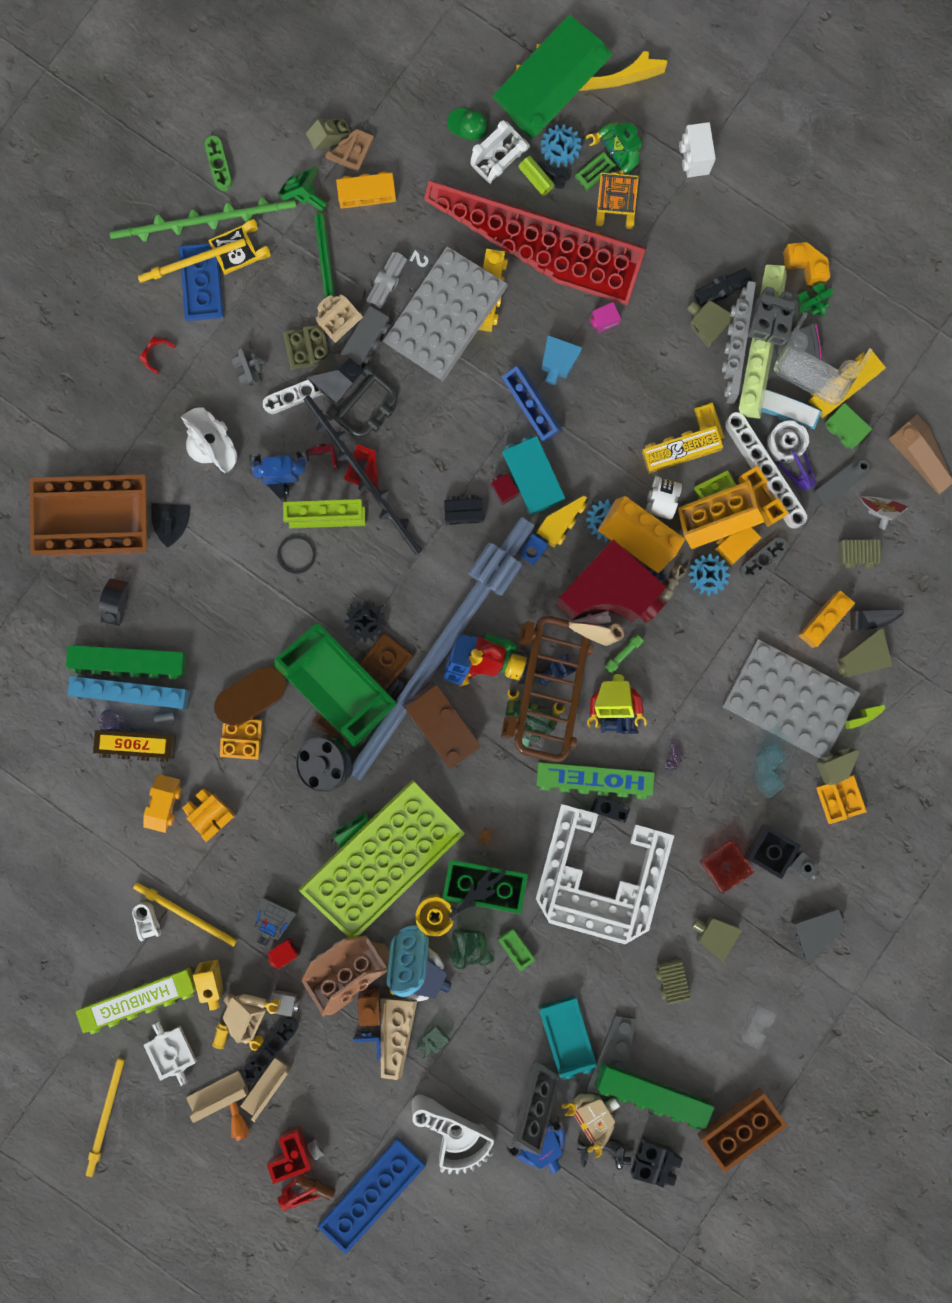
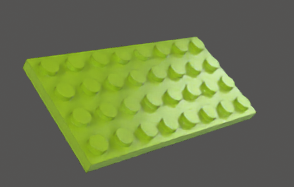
M412 780L299 888V891L348 938L358 937L465 833Z

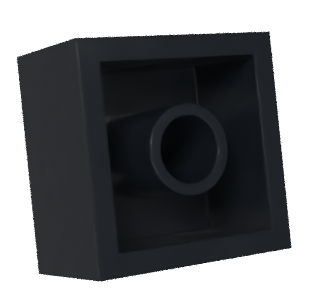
M762 824L743 858L782 879L801 845L771 827Z

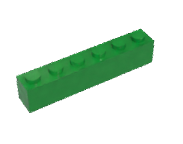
M67 645L65 668L72 669V673L83 674L84 670H90L91 674L103 675V671L110 672L112 676H122V673H129V677H141V674H149L148 678H160V675H168V679L179 680V676H185L187 654L183 652Z
M602 1062L594 1083L598 1092L604 1096L614 1095L617 1100L623 1103L633 1102L634 1106L640 1109H652V1112L656 1115H668L671 1120L681 1123V1121L687 1122V1125L694 1129H699V1127L706 1129L714 1106L707 1100Z

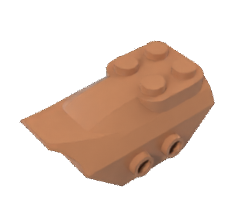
M365 935L343 939L336 942L325 953L319 954L310 963L301 981L322 1017L339 1011L354 999L357 992L366 989L371 982L387 972L390 952L384 944L370 941Z

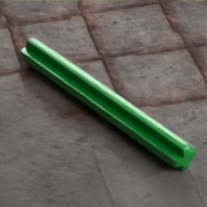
M318 213L314 215L324 297L326 298L330 295L335 297L325 216L323 213Z

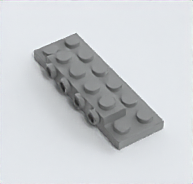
M748 281L746 288H742L736 304L731 307L730 316L733 317L732 324L729 323L727 335H730V342H726L724 351L728 355L727 361H723L721 371L725 372L724 379H729L724 391V397H727L726 403L734 404L739 395L756 282Z

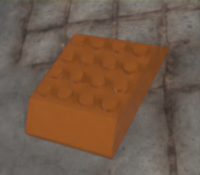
M145 474L30 478L31 555L70 557L134 555L147 552V490Z

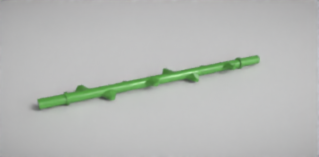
M260 198L258 206L234 210L229 203H226L223 212L199 216L195 210H191L188 218L165 222L160 215H156L154 223L151 225L110 231L111 239L138 235L143 242H146L151 232L172 229L177 235H181L183 227L208 223L215 230L220 220L242 217L247 223L255 214L295 208L296 201L289 200L268 204L264 198Z

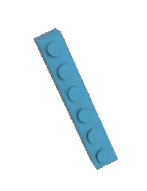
M70 676L67 696L188 709L190 690Z

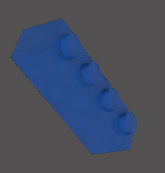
M516 366L502 376V379L542 441H548L563 431L522 366Z

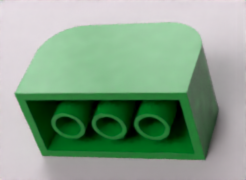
M450 860L442 899L463 903L472 884L474 885V890H476L480 880L489 870H492V873L489 875L488 881L495 879L503 870ZM507 870L498 882L487 888L488 891L495 890L494 894L484 899H472L470 902L479 907L522 914L529 875Z

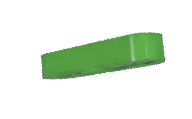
M210 136L205 140V149L213 179L219 190L227 191L232 187V178L223 145L218 137ZM212 143L216 144V154H214L212 149ZM217 159L224 161L223 166L220 168L213 166ZM221 173H223L226 180L224 185L221 183Z

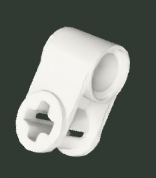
M143 901L135 906L132 915L139 940L144 941L145 938L151 936H160V925L153 905L150 902ZM140 907H144L147 910V916L140 914Z

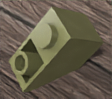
M344 118L317 119L306 132V135L314 150L328 149L340 143L343 139L348 138L352 132Z
M849 746L839 749V753L834 755L827 754L822 757V760L816 762L824 784L834 785L848 779L858 758L859 750Z

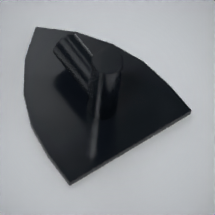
M152 503L151 513L154 531L167 548L177 542L183 535L189 521L190 506Z

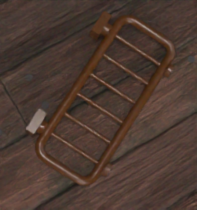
M544 616L537 621L536 626L534 622L530 621L525 622L521 626L518 643L526 645L532 642L519 717L508 716L504 718L501 737L509 739L515 735V747L524 755L552 762H561L568 757L570 748L574 749L577 744V738L572 737L586 657L592 654L594 646L589 643L590 639L583 635L581 645L542 635L543 626L547 623L571 629L569 628V622H572L553 616ZM541 639L579 648L578 663L538 654ZM537 658L577 667L574 682L536 673ZM534 676L572 685L571 701L531 691ZM534 695L570 704L568 719L528 710L530 696ZM527 714L567 723L564 738L524 729ZM523 733L563 742L562 752L557 755L527 748L522 743Z

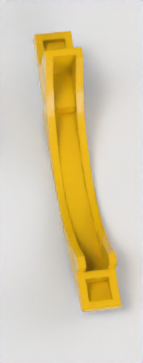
M643 51L639 58L629 67L612 75L591 77L579 91L617 87L665 73L667 60L649 59V52Z

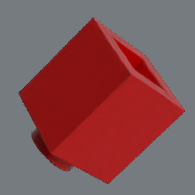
M288 938L268 952L269 956L267 958L272 967L276 966L278 970L297 958L300 953L292 940Z

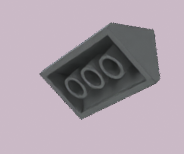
M535 1063L530 1070L511 1146L537 1155H541L560 1080L557 1074L540 1063Z

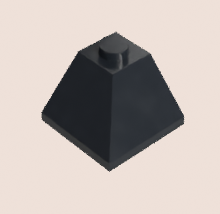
M330 352L306 379L336 404L359 379L364 370L350 357Z

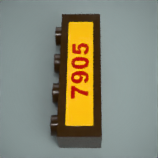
M95 730L93 753L99 754L100 758H111V755H118V759H130V756H138L137 760L149 761V757H155L158 762H168L169 759L175 758L176 735Z

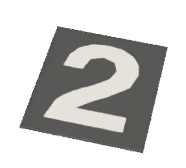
M413 247L407 258V264L425 273L434 256Z

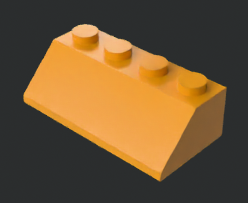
M750 480L678 508L683 534L691 549L764 523L762 511Z
M626 496L614 501L598 529L599 533L611 541L614 539L629 554L656 573H659L677 555L685 541V538Z

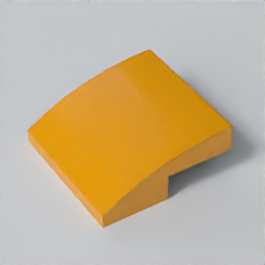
M854 775L834 785L823 784L816 787L828 824L867 812Z

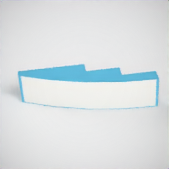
M769 390L765 391L762 407L763 413L777 416L779 420L795 421L801 426L815 429L821 415L820 410Z

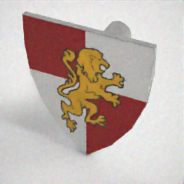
M860 496L862 503L869 509L868 513L881 518L879 528L883 530L886 529L889 520H894L908 509V506L889 499Z

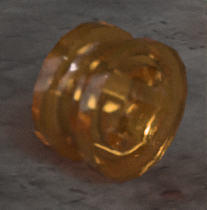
M484 827L478 844L484 843V846L487 847L493 830L487 831Z

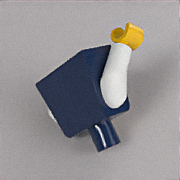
M429 947L425 981L418 991L412 995L405 996L404 998L419 1002L428 998H436L440 990L447 993L451 988V982L445 980L447 973L443 970V962L438 954Z

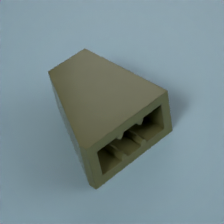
M883 629L872 632L838 659L837 668L842 677L893 666Z

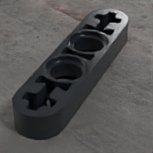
M285 1018L244 1066L241 1073L244 1081L254 1082L296 1033L298 1023L294 1018ZM284 1023H292L293 1031L289 1029L283 1036L281 1033L286 1027ZM273 1037L280 1038L281 1046H272L271 1039ZM259 1053H267L269 1060L261 1062L258 1058ZM257 1064L258 1067L254 1071L255 1076L251 1075L249 1077L247 1075L248 1070H251Z

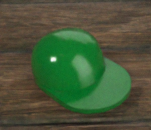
M457 108L447 118V126L450 132L466 140H480L487 132L486 117L479 111Z

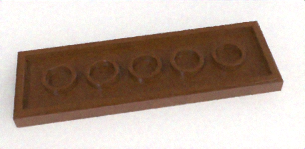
M384 632L359 665L387 691L413 659L414 655ZM319 713L313 723L329 736L339 737L343 744H345L346 740Z

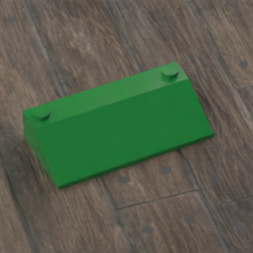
M569 14L492 97L527 137L532 139L543 130L613 54L597 36Z
M318 622L275 658L274 666L353 748L397 705L386 691Z

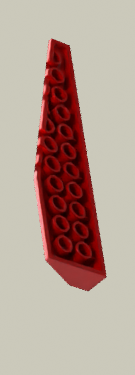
M433 181L428 182L425 201L470 227L476 233L478 232L487 240L513 254L540 273L545 274L551 280L628 305L647 249L646 246Z

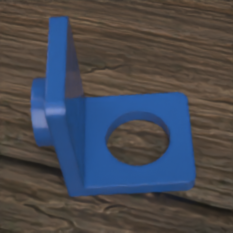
M532 534L519 555L532 565H535L548 544L545 543L546 540L537 534L535 536ZM529 547H534L537 550V555L534 558H530L526 554V550Z
M365 1031L361 1032V1035H354L353 1042L376 1041L377 1060H381L380 1034Z

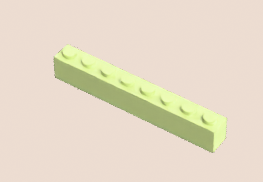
M765 266L760 296L765 287L768 286L775 289L774 297L780 298V294L784 292L787 278L785 266ZM752 338L739 405V411L744 417L761 418L774 344L766 342L767 338L765 341Z

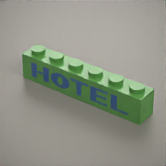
M537 763L536 786H540V790L551 791V787L559 788L560 792H570L571 789H578V793L590 794L591 790L598 791L597 795L609 796V792L617 793V797H628V794H636V798L647 799L648 796H653L654 772Z

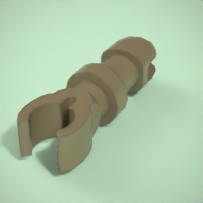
M675 564L673 567L672 578L668 579L669 584L662 592L664 599H671L675 586L679 585V579L687 572V568L682 567L681 564Z

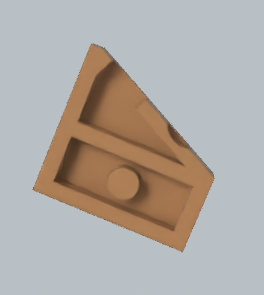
M356 129L348 138L338 143L339 146L334 150L328 151L325 155L326 159L360 172L374 141V136Z

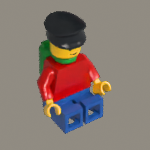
M485 633L483 639L460 635L448 656L443 680L458 684L461 687L470 683L468 677L473 678L478 674L494 677L500 671L501 673L505 672L506 677L517 680L516 685L525 684L530 656L524 657L515 654L517 645L512 644L511 640L488 633ZM539 657L537 658L535 672L537 671Z

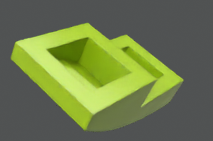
M885 705L861 709L862 717L846 721L845 728H855L873 720L884 711Z

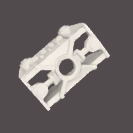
M500 121L498 128L485 141L473 147L471 166L491 184L530 145L507 121ZM512 133L514 136L511 143H506L503 146V140ZM497 152H503L505 154V157L501 160L496 159L495 154ZM483 159H489L487 166L483 165L480 168L476 166Z

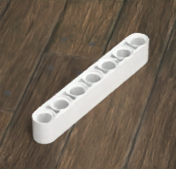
M739 412L732 413L725 422L727 432L751 469L757 465L761 471L762 467L769 469L770 474H764L768 481L766 484L771 495L776 499L779 498L781 502L783 498L789 500L790 506H784L789 513L783 518L790 528L802 526L807 520L805 510L746 418ZM731 419H736L739 422V426H733ZM741 435L748 436L749 442H743ZM757 451L759 459L753 458L751 452ZM773 482L779 484V491L772 488ZM793 514L800 517V523L793 521Z

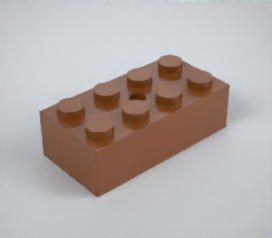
M759 1087L708 1125L706 1129L697 1133V1135L725 1173L788 1125Z

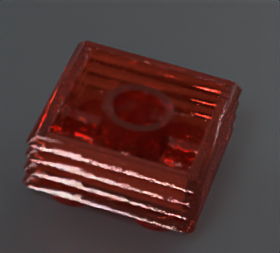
M731 840L700 860L701 865L722 894L754 873L734 841ZM724 863L731 864L729 871L722 869Z

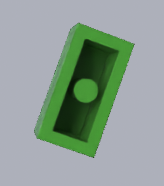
M845 403L824 423L830 433L836 434L841 439V443L851 449L857 446L872 430Z

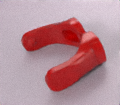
M153 336L147 348L140 355L139 360L150 371L158 375L159 372L148 363L149 351L158 344H167L173 349L176 346L166 339Z

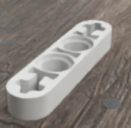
M306 380L265 397L262 404L267 413L276 414L305 402L303 399L308 395H303L301 392L304 386L312 388V392L309 394L312 399L323 395L320 390L316 392L314 385L309 380ZM285 394H294V400L289 403L284 401ZM277 397H280L284 405L281 406L280 403H276L279 401ZM271 400L273 403H276L274 404V409L267 407Z

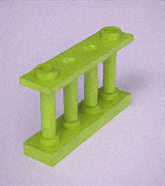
M362 499L283 502L284 523L289 522V528L366 526L365 506L362 507Z

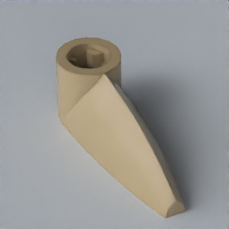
M569 622V628L605 646L611 645L624 637L623 628L619 624L605 627L587 622Z

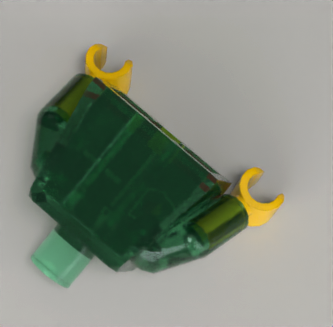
M509 689L508 698L510 700L507 701L505 715L506 717H519L522 701L518 699L519 691L517 690V695L512 697L510 695L511 689ZM529 702L528 710L560 718L559 714L564 712L565 706L563 705L561 711H558L556 709L558 702L553 705L552 709ZM527 714L524 729L549 735L555 730L558 721ZM523 733L522 743L528 748L530 740L538 742L543 737Z

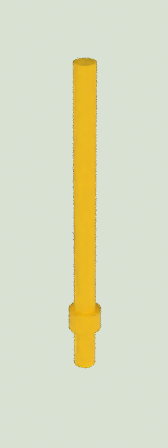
M243 238L163 267H154L151 271L138 275V279L142 283L153 278L155 280L162 278L164 274L244 247L246 242Z
M138 882L134 885L133 889L145 895V898L151 902L154 900L233 947L236 944L237 939L159 895L158 891L153 888L149 889Z
M117 1058L94 1145L89 1152V1163L85 1174L88 1177H93L96 1164L101 1157L100 1149L125 1059Z

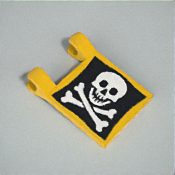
M254 219L238 228L208 240L212 249L243 238L246 242L244 247L216 256L224 275L271 256L267 246L262 247L256 252L247 233L258 230Z

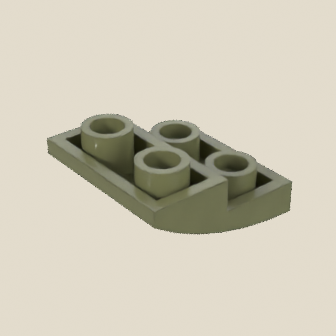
M320 325L283 332L290 370L317 366L329 354L324 330Z

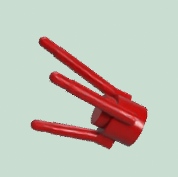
M296 1177L287 1187L281 1190L282 1195L277 1197L279 1206L283 1211H286L289 1208L293 1209L298 1205L317 1199L320 1196L314 1195L301 1199L316 1191L317 1188L313 1187L296 1195L293 1190L290 1191L295 1185Z

